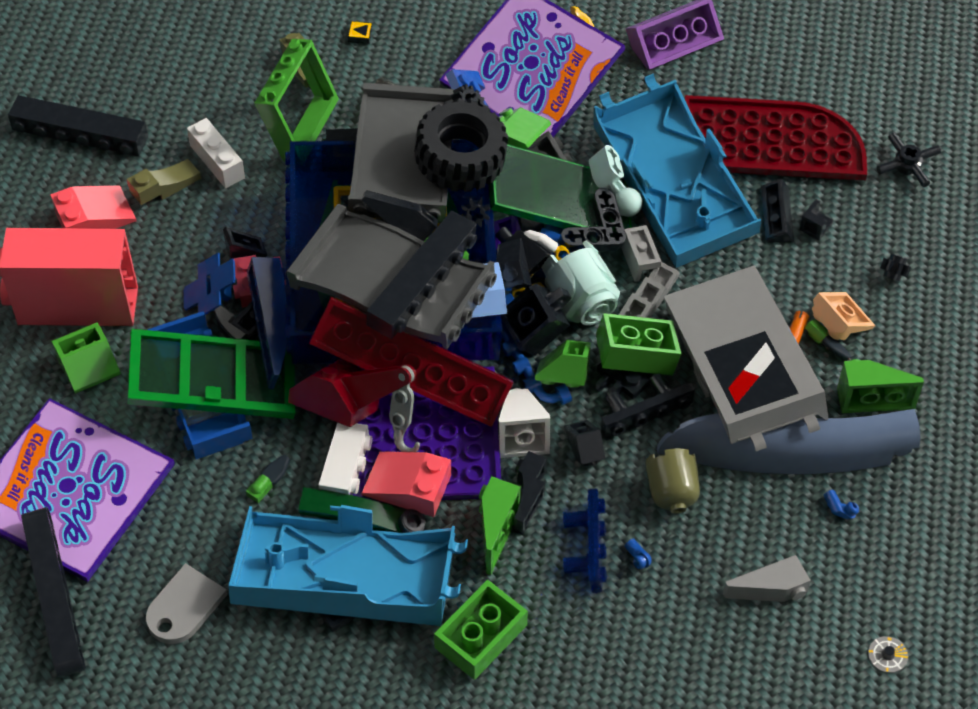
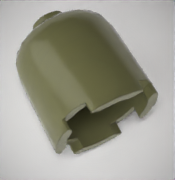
M676 448L664 450L665 455L656 458L654 454L650 455L645 461V467L653 502L659 508L671 511L674 514L685 512L686 508L697 502L700 495L695 454L690 455L688 449Z

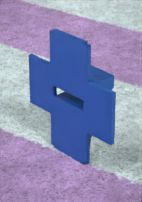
M216 253L198 264V279L184 287L185 311L198 305V313L204 311L206 315L221 306V299L224 301L232 299L231 285L235 283V261L233 258L220 265V253Z

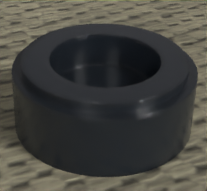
M408 509L399 517L398 526L403 533L422 531L425 527V519L420 512Z

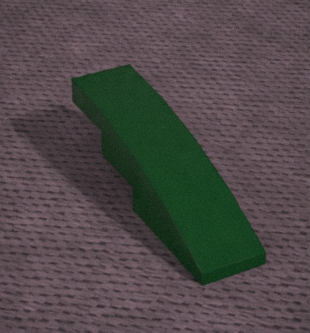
M303 487L298 509L300 515L338 520V511L330 510V506L341 507V505L372 510L373 530L403 533L398 526V519L406 510L358 496Z

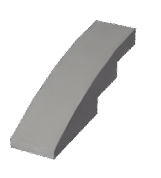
M661 262L660 268H654L649 277H645L636 293L631 294L619 315L651 318L664 300V296L668 294L680 276V272Z

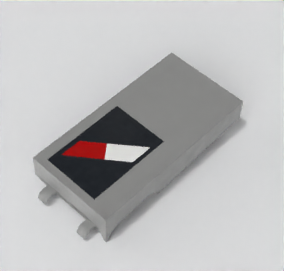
M755 265L664 296L667 314L670 315L693 362L695 370L693 372L705 397H709L710 393L731 444L750 438L754 444L755 451L767 448L762 433L800 420L806 423L809 433L820 430L815 415H819L825 420L829 419L825 391Z

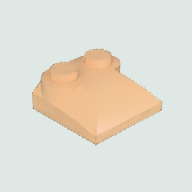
M819 292L813 299L814 306L812 311L814 318L828 329V334L835 340H846L851 333L871 330L875 327L874 323L846 292Z

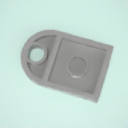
M185 563L148 607L146 622L150 633L155 639L166 644H178L188 640L228 595L227 589ZM163 623H170L172 625L168 632L158 631V627Z

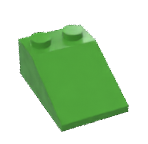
M853 359L844 361L837 386L841 412L858 413L915 409L924 380L922 377L871 360Z
M492 476L488 485L484 484L479 494V499L482 500L479 512L482 513L486 574L488 575L492 574L514 526V517L520 505L521 487Z

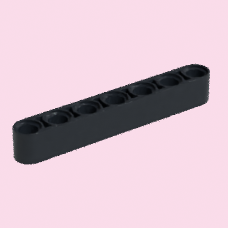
M48 507L21 514L57 676L62 678L85 671V660Z

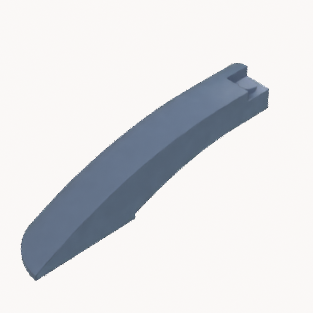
M915 409L866 417L829 418L828 420L817 418L820 430L809 433L806 423L800 420L762 433L767 448L755 451L754 444L750 438L731 444L717 413L697 417L680 424V428L676 429L673 434L668 432L662 437L656 450L658 454L665 455L664 450L688 449L690 455L695 454L697 464L738 471L771 474L834 473L890 465L893 455L904 456L911 453L912 449L919 448L920 428Z

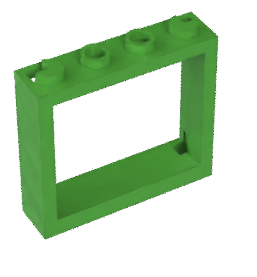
M291 40L254 103L283 162L303 163L339 100L312 40ZM301 67L314 97L292 134L278 107V103L297 70Z

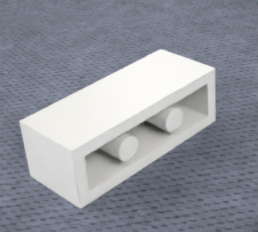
M207 118L187 127L190 146L225 188L245 179L242 159Z
M337 423L318 484L320 490L348 495L358 493L360 485L358 476L360 472H364L366 457L364 456L366 450L370 451L372 446V436L369 435L368 425L356 423L352 427Z

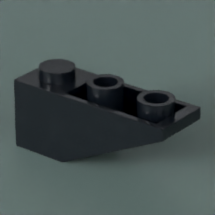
M368 190L363 193V205L369 212L373 214L376 212L382 217L383 222L400 228L422 241H425L437 228L438 220L420 204Z

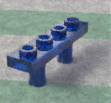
M588 489V508L585 511L563 512L564 528L587 526L589 553L586 556L564 557L565 574L588 572L592 593H602L603 582H607L606 566L602 567V559L607 558L606 544H602V536H606L605 521H601V514L606 513L605 499L600 498L598 489Z

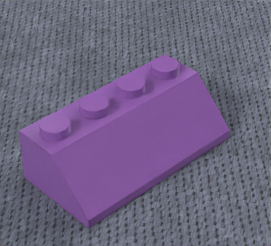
M695 0L625 28L632 50L648 70L724 39L712 0Z

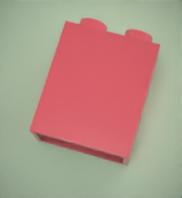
M6 228L3 248H0V277H2L0 300L3 306H12L18 325L89 326L98 322L99 326H133L138 284L125 229Z

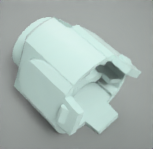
M586 240L583 242L584 249L574 251L559 261L554 255H551L541 268L546 276L545 286L550 292L553 293L560 287L567 290L572 297L562 310L566 319L570 322H582L584 325H593L601 321L603 313L612 314L618 305L617 300L620 291L615 285V278L598 254L599 251Z

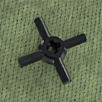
M895 132L891 133L888 139L897 150L895 160L878 165L877 172L883 174L898 169L900 173L905 175L914 174L923 188L927 187L930 181L920 167L922 166L923 159L940 154L941 148L939 145L921 151L915 145H904Z

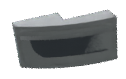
M222 306L214 310L215 317L225 338L246 340L245 333L231 324L235 319L234 315Z

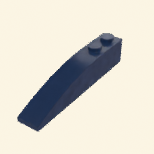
M252 257L247 269V277L268 389H274L286 352L289 329L288 300L290 293L289 287L285 286L286 271L281 266L280 258Z

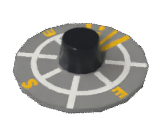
M882 636L870 644L868 650L869 659L878 670L886 673H895L902 670L907 664L908 651L898 639Z

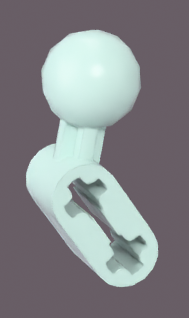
M604 146L589 159L592 178L599 188H607L613 192L621 216L632 217L641 210L643 199L636 189L626 188L620 181L624 173L619 155L611 146Z

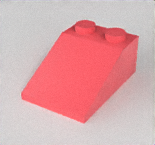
M75 186L50 194L55 213L62 228L116 229L136 222L134 213L120 186Z
M379 452L362 491V496L405 509H414L422 514L434 517L451 477V459L427 452Z

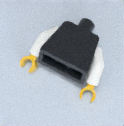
M503 227L495 234L501 243L522 239L530 278L541 269L547 258L552 255L551 253L554 252L558 261L562 259L558 256L560 251H566L570 254L565 246H558V243L550 237L536 231L528 230L524 232L518 230L512 234L507 227ZM525 288L513 290L512 295L514 299L517 297L515 293L517 291L523 292Z

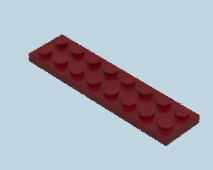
M333 297L330 298L309 344L366 370L406 364L411 365L416 371V379L410 383V388L414 392L492 427L514 383L513 380L404 331L402 333L398 332L391 340L366 325L367 313Z

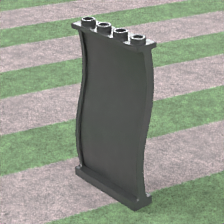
M375 83L363 84L353 176L348 197L349 212L382 219L376 212L374 214L369 212L363 205L362 196L368 190L420 204L438 220V223L445 219L448 188L438 187V183H432L426 178L427 174L423 175L418 168L419 165L415 161L414 150L417 127L423 115L427 111H431L432 107L438 104L442 106L444 102L452 100L451 95L454 94L453 90L455 89ZM452 140L445 141L443 144L451 149Z
M337 204L287 270L290 288L298 291L301 287L316 290L345 301L367 313L368 308L423 245L424 241L381 220L349 212L346 206ZM462 258L458 265L454 264L446 280L438 283L432 297L426 298L423 301L416 316L412 315L409 318L404 332L439 342L443 348L448 349L451 343L458 339L463 325L471 320L476 306L481 305L488 288L494 286L497 278L494 262L489 261L485 265Z

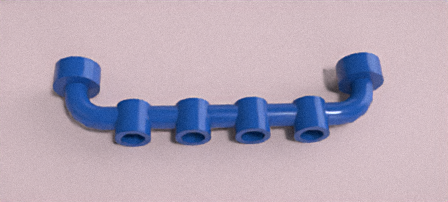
M511 293L505 295L507 306L514 300V297ZM492 315V320L495 324L491 326L493 335L496 339L503 338L505 343L501 344L504 354L507 358L513 355L516 360L512 363L517 376L524 374L527 379L523 381L525 389L535 393L545 403L560 402L562 405L572 402L570 391L564 383L555 387L556 393L549 394L545 392L541 381L535 380V373L527 357L518 349L500 315Z

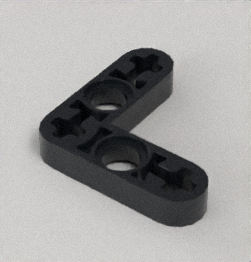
M600 188L596 190L592 198V206L598 227L565 228L558 239L559 246L563 245L569 252L584 249L583 242L587 240L598 251L619 250L626 240V233L613 192L607 188ZM603 216L612 217L614 222L609 223L605 221ZM586 236H594L598 242L592 243Z

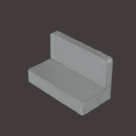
M647 225L624 229L626 240L621 249L634 282L640 281L643 270L660 268L661 259Z

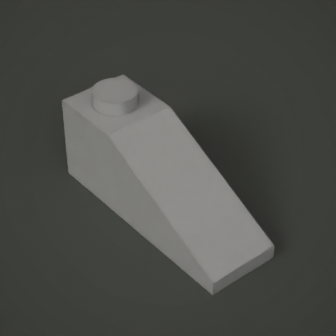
M794 555L726 581L723 595L728 599L785 602L790 599L798 600L808 592L811 580L798 557Z

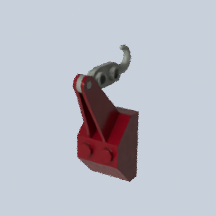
M340 358L289 389L288 403L348 427H352L376 412L379 407V399L392 393L390 422L394 430V443L401 452H417L419 450V442H416L413 448H409L403 441L404 433L412 421L414 393L410 388V383L416 379V371L411 365L406 364L363 370V368Z

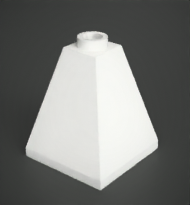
M514 388L509 391L504 401L499 417L500 458L526 456L528 451L537 455L550 454V415L528 389Z

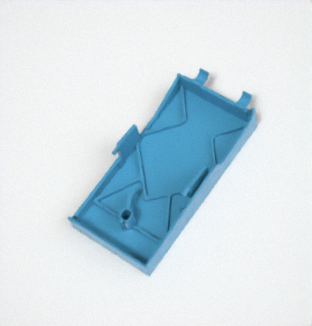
M341 505V507L330 506V510L338 511V520L252 512V506H249L229 582L230 604L442 626L446 598H457L460 594L461 584L457 587H449V576L453 553H464L467 549L468 539L463 543L455 542V526L445 529L397 533L373 530L372 510L346 505Z

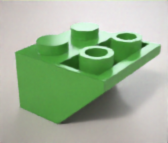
M98 322L52 341L56 357L75 394L121 374L109 343Z
M566 340L540 360L535 380H539L546 385H553L556 382L565 383L566 386L573 388L580 387V385L584 386L589 368L591 343Z

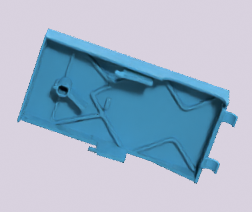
M653 73L644 77L649 89L648 91L616 104L612 102L609 92L599 95L604 108L600 109L594 106V129L604 146H611L619 155L624 173L623 178L629 188L636 189L641 194L643 199L641 209L675 268L760 233L761 219L756 217L724 165L723 158L727 156L723 151V147L710 129L706 130L705 139L689 110L676 80L660 86L656 82Z

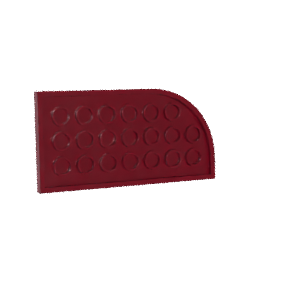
M685 95V101L705 139L706 130L710 129L723 147V151L727 156L723 158V163L729 173L864 181L867 179L866 149L860 135L846 119L832 110L816 104L798 101Z

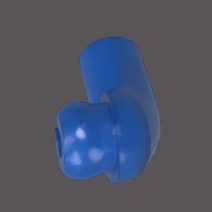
M829 490L824 493L823 496L833 515L847 520L856 517V514L859 512V506L856 503H841L835 490Z
M634 538L625 544L624 547L634 557L633 564L637 569L641 570L651 565V556Z

